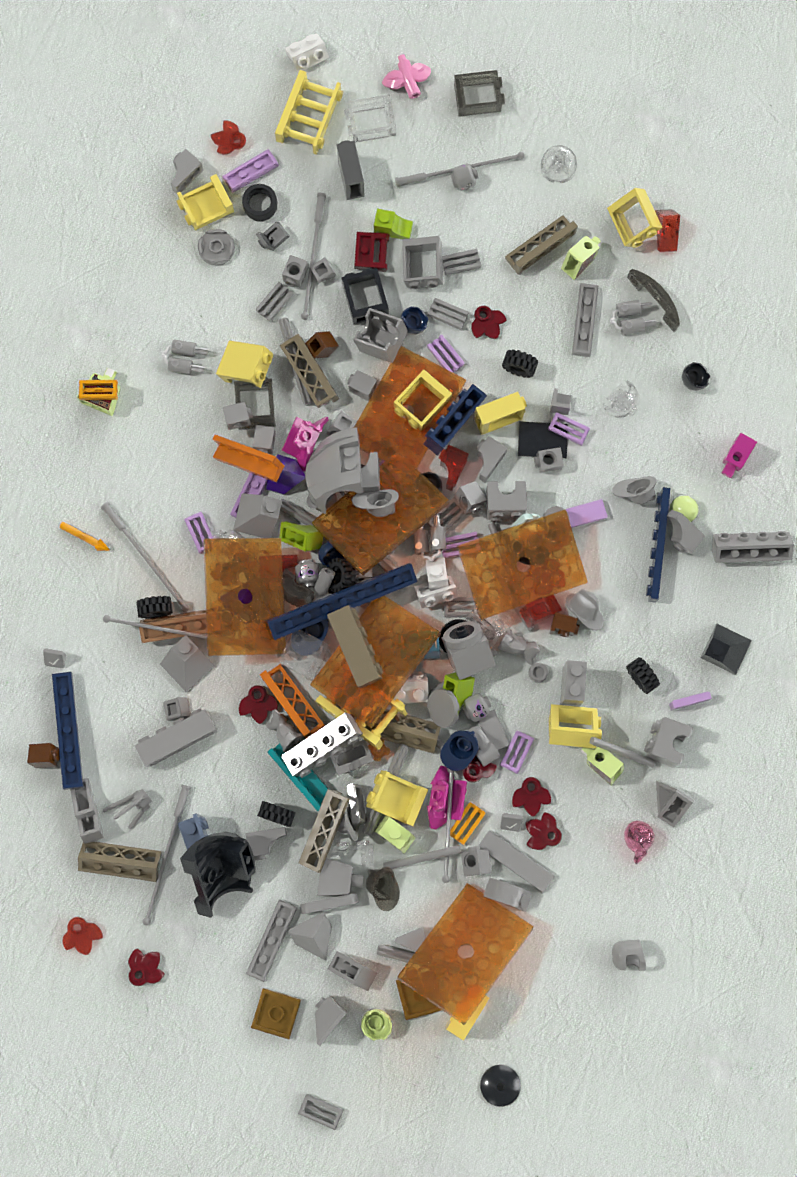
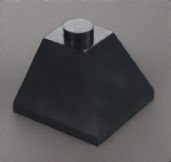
M716 624L700 658L736 675L752 640Z

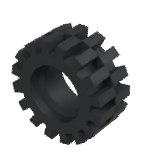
M509 349L506 351L502 367L513 375L516 374L519 377L530 378L535 374L538 360L536 357H532L531 354H526L527 352Z
M336 558L329 562L330 567L327 568L335 572L330 585V591L339 592L356 585L355 581H358L356 575H359V572L356 571L358 567L354 565L355 562L352 559Z
M151 596L136 602L138 618L149 619L173 613L170 596Z
M641 657L636 658L626 666L628 674L635 681L634 683L645 694L650 693L660 685L653 669Z
M262 801L257 816L291 828L296 812Z

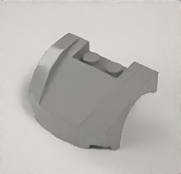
M357 427L342 430L326 437L314 450L307 463L305 479L310 500L324 514H326V501L332 494L339 491L363 493L360 442Z

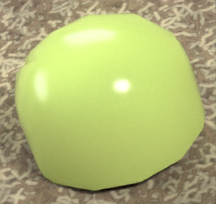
M689 496L675 498L670 504L669 512L674 510L682 513L690 522L697 517L699 512L696 501Z
M373 1009L367 1011L362 1017L361 1029L364 1035L373 1041L385 1040L392 1031V1022L390 1016L385 1011Z

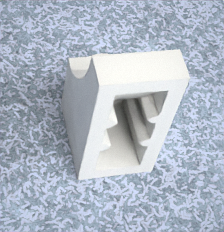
M445 557L434 558V561L429 562V559L426 560L430 591L449 586Z

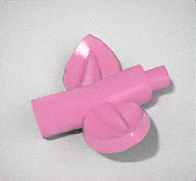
M404 54L399 55V70L389 72L384 77L382 84L390 89H399L404 86L410 99L417 98L421 95V92L416 82L427 80L431 69L422 63H415L411 66L410 60L406 59Z

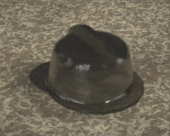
M389 867L368 870V877L366 879L367 891L374 897L376 905L380 910H392L397 905L400 896L399 886L393 870Z

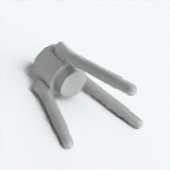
M143 789L140 792L137 790L132 795L103 809V812L131 800L132 803L114 816V819H117L134 806L138 810L142 807L128 826L131 829L145 811L150 808L149 804L152 802Z

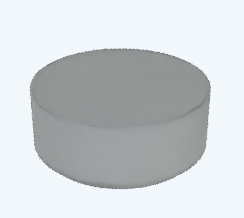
M534 663L529 668V678L536 683L543 682L548 676L547 667L542 663Z

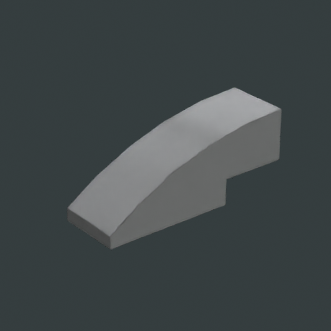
M89 778L83 779L84 787L70 789L80 837L84 844L104 838Z

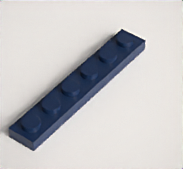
M663 487L660 493L657 492L656 504H659L658 511H655L654 522H657L656 529H653L652 540L655 543L654 548L651 547L650 559H653L652 566H649L648 577L651 578L650 585L646 587V596H649L648 602L653 603L659 600L671 490V488Z
M71 671L52 674L62 785L64 790L82 788L84 784L73 675Z

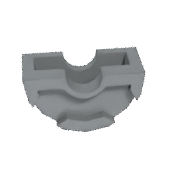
M358 740L356 743L343 748V751L338 755L330 756L338 776L357 770L363 765L374 761L365 740Z

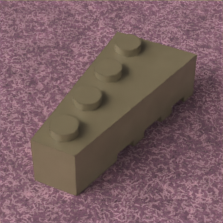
M348 605L328 614V619L357 686L363 688L381 680L382 667L379 662L376 663L375 651L367 641L366 637L368 635L365 628L361 626L357 610Z

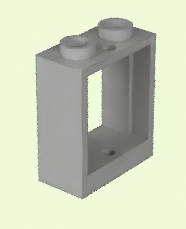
M440 237L402 239L403 282L406 287L419 289L423 286L434 288L438 285H443V258ZM436 250V276L411 278V253Z

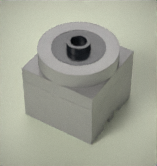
M473 621L458 623L447 629L443 637H441L449 662L459 680L496 666L488 640L483 634L479 623Z

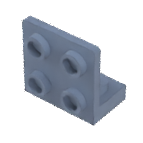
M197 813L193 814V818L178 823L187 850L196 841L208 836L206 829L209 826L206 818Z

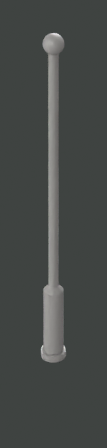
M519 152L517 155L470 165L474 168L516 158L523 159L524 153ZM454 168L428 174L419 173L401 178L396 177V185L399 187L400 185L426 180L427 177L451 173Z
M317 193L314 219L316 226L310 266L314 264L319 224L322 222L326 198L325 193ZM310 268L304 311L301 314L303 320L308 318L307 309L313 274Z
M109 502L103 504L101 509L105 511L119 531H123L180 604L181 610L187 612L189 610L188 605L181 601L125 529L124 523L110 507Z
M108 615L103 617L105 623L115 622L208 639L214 643L242 648L243 639L241 638L235 639L213 634L208 636L110 618Z
M450 769L447 770L449 772L445 848H449L452 787L453 773L455 772ZM445 856L443 883L450 881L448 876L449 856Z
M181 785L182 789L174 813L175 820L147 915L143 919L144 925H149L151 922L150 915L179 818L182 817L187 796L191 789L187 785Z

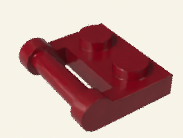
M357 232L354 269L377 268L379 272H386L388 270V264H386L387 242H389L390 235L387 233ZM375 241H380L379 262H373Z

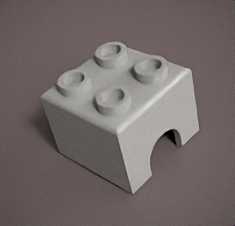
M369 308L365 315V329L362 333L357 331L353 341L360 352L393 363L408 330L402 319Z
M498 481L488 482L486 488V519L491 520L492 523H500L502 519H510V522H515L521 515L525 514L527 511L526 481H515V490L510 495L502 494L499 491Z
M667 717L657 720L656 723H653L650 731L653 734L652 739L647 741L644 752H647L646 757L670 767L680 765L684 754L674 749L673 741L674 739L684 741L686 737L690 738L693 727Z

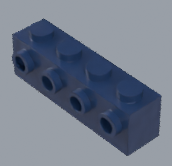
M474 384L468 390L465 388L457 396L460 400L457 403L453 401L447 408L449 413L446 416L442 414L436 421L438 426L435 430L431 427L426 433L425 437L427 439L423 444L437 456L474 413L476 407H479L487 397Z

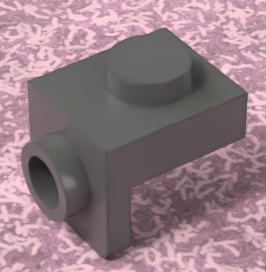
M277 221L264 233L258 232L256 234L261 247L273 251L289 238L281 223Z

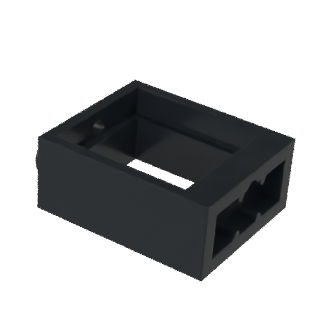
M367 268L360 273H348L341 277L353 325L366 321L365 315L369 308L389 315L388 304L377 268ZM375 279L381 304L355 310L348 285Z

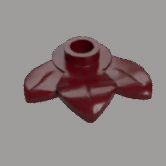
M479 306L475 310V320L471 324V330L475 338L485 334L491 339H498L500 334L499 324L505 323L507 319L499 310H491L488 306ZM485 313L487 317L482 318L480 314Z
M260 685L251 687L248 691V696L241 699L239 703L240 716L251 713L252 718L258 724H262L265 721L268 711L273 712L274 709L277 710L275 698L268 695L266 689ZM256 692L261 693V697L258 699L254 697Z
M475 755L470 764L463 769V776L468 782L475 783L481 778L491 777L495 773L497 765L489 763L483 766ZM469 771H472L475 776H472Z
M528 777L523 781L522 787L514 792L512 805L513 807L524 806L526 812L534 817L539 812L541 804H551V795L547 789L541 787V783L537 778ZM528 784H534L535 789L533 791H530L528 789Z
M544 812L541 820L532 819L526 822L527 831L532 835L526 844L529 848L543 850L547 846H556L561 842L562 833L557 828V822L553 815ZM550 833H555L554 839H549Z
M137 948L131 953L128 965L131 969L129 981L132 985L155 984L164 977L165 973L158 969L160 963L159 952H150L143 955ZM138 972L143 975L140 979L135 978V974Z

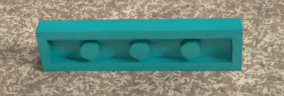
M280 743L275 748L268 750L267 753L319 812L326 792L329 789L313 769H310L311 773L305 777L292 776L281 757L286 752L283 751Z

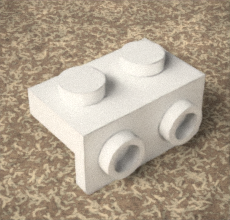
M317 33L309 35L299 42H294L285 48L286 54L293 62L297 72L329 58L325 43Z
M448 576L449 586L430 591L429 583L415 586V592L421 609L458 598L457 588L451 576Z
M419 671L412 674L396 672L393 675H389L390 698L394 701L399 699L403 703L428 702L427 673Z

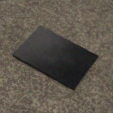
M519 421L518 456L537 457L538 451L561 447L562 458L567 459V439L549 431L548 428L551 423ZM554 425V428H557L568 434V431Z

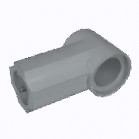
M479 726L468 730L475 732L474 735L478 740L479 748L476 756L483 766L500 757L494 744L489 742Z

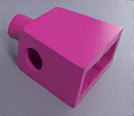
M740 433L722 462L725 464V467L721 473L728 478H732L735 471L739 472L757 444V441ZM733 456H737L739 460L735 461Z

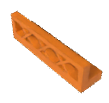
M214 435L213 440L219 445L213 455L215 460L277 482L284 465L276 456Z
M281 664L269 672L265 670L259 674L305 739L325 726ZM280 670L284 675L283 683L274 682L271 676ZM285 687L295 690L293 699L284 696ZM296 702L305 704V714L297 713L294 710ZM306 718H315L319 725L309 730L306 726Z

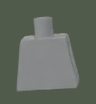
M326 858L319 875L317 896L350 894L351 886L363 887L364 876L352 874L353 866Z

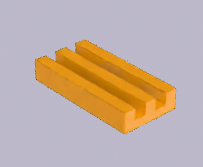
M79 380V399L118 400V381ZM113 385V388H83V386ZM83 393H113V394H83Z
M470 801L463 811L461 820H457L450 829V836L464 845L486 812ZM473 808V812L455 835L453 833L469 809ZM478 812L480 814L462 840L459 837Z

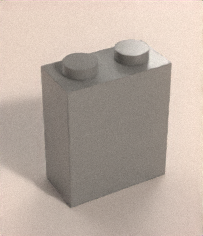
M567 660L564 664L560 705L580 707L584 702L587 662Z

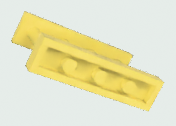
M299 70L275 131L276 142L283 143L285 137L288 138L289 136L313 144V154L317 155L318 150L323 148L325 141L323 137L337 101L340 102L342 99L341 83L337 82L335 89L332 90L309 82L307 72ZM308 89L330 96V102L327 106L303 98V91ZM303 105L324 112L325 115L322 122L297 114V106ZM297 121L319 128L316 138L291 130V122Z
M344 664L342 668L347 674L330 697L324 698L319 695L315 701L334 718H338L343 713L351 714L350 712L368 690L375 694L377 697L362 716L355 721L363 733L360 737L379 750L383 746L380 739L381 733L398 712L404 716L408 714L404 708L405 704L399 699L394 701L370 684L359 688L344 708L339 709L335 706V701L354 679L350 668ZM383 701L392 708L374 730L369 731L365 728V723Z

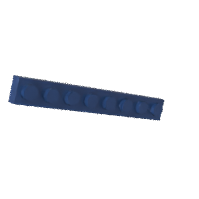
M408 563L267 620L273 639H279L328 619V614L349 605L355 608L417 583L411 563Z

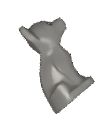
M511 629L508 630L498 646V649L507 653H524L525 659L530 665L534 662L533 658L541 651L536 642L527 643L523 638L515 636Z
M274 709L271 722L266 726L270 730L277 729L278 741L283 751L287 752L300 743L303 734L296 733L293 727L287 723L289 720L287 715L284 716V714Z

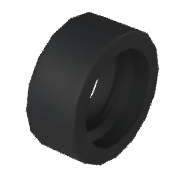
M254 184L245 190L242 196V204L245 214L250 219L265 221L270 219L277 210V197L270 186ZM257 194H265L270 198L271 204L264 211H255L250 208V198Z

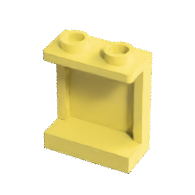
M217 174L210 177L211 182L184 195L181 192L177 193L179 199L176 202L180 210L185 211L186 215L184 217L188 226L192 225L194 230L200 229L234 212L233 204Z
M229 340L216 375L228 383H232V380L253 383L256 387L261 388L272 362L273 353L265 346Z
M381 770L374 779L375 786L373 791H370L367 796L366 807L406 825L414 826L428 789L394 776L390 772Z

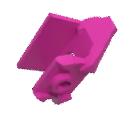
M296 417L282 451L295 457L303 472L306 471L307 463L313 453L314 446L324 424L329 421L328 417H324L313 424L311 421H304L299 417Z
M442 765L430 783L432 784L429 806L427 805L429 827L435 830L447 822L449 772L447 771L448 768ZM454 777L451 820H461L467 792V781L455 780Z

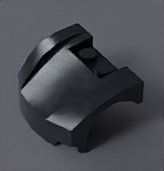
M225 831L205 836L190 846L180 858L184 873L192 875L198 894L194 899V904L199 915L212 918L215 901L226 893L234 891L253 892L250 884L251 875L256 872L254 855L249 842L237 834Z

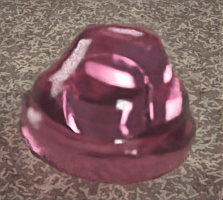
M638 820L627 825L624 831L626 845L636 853L634 856L635 864H638L647 855V851L651 848L655 837L652 827Z

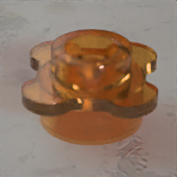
M381 739L383 746L380 748V752L372 745H368L370 753H372L376 762L381 761L382 757L390 754V748L385 746L383 739Z

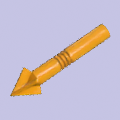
M65 522L60 524V529L89 543L97 551H110L102 539L97 540Z

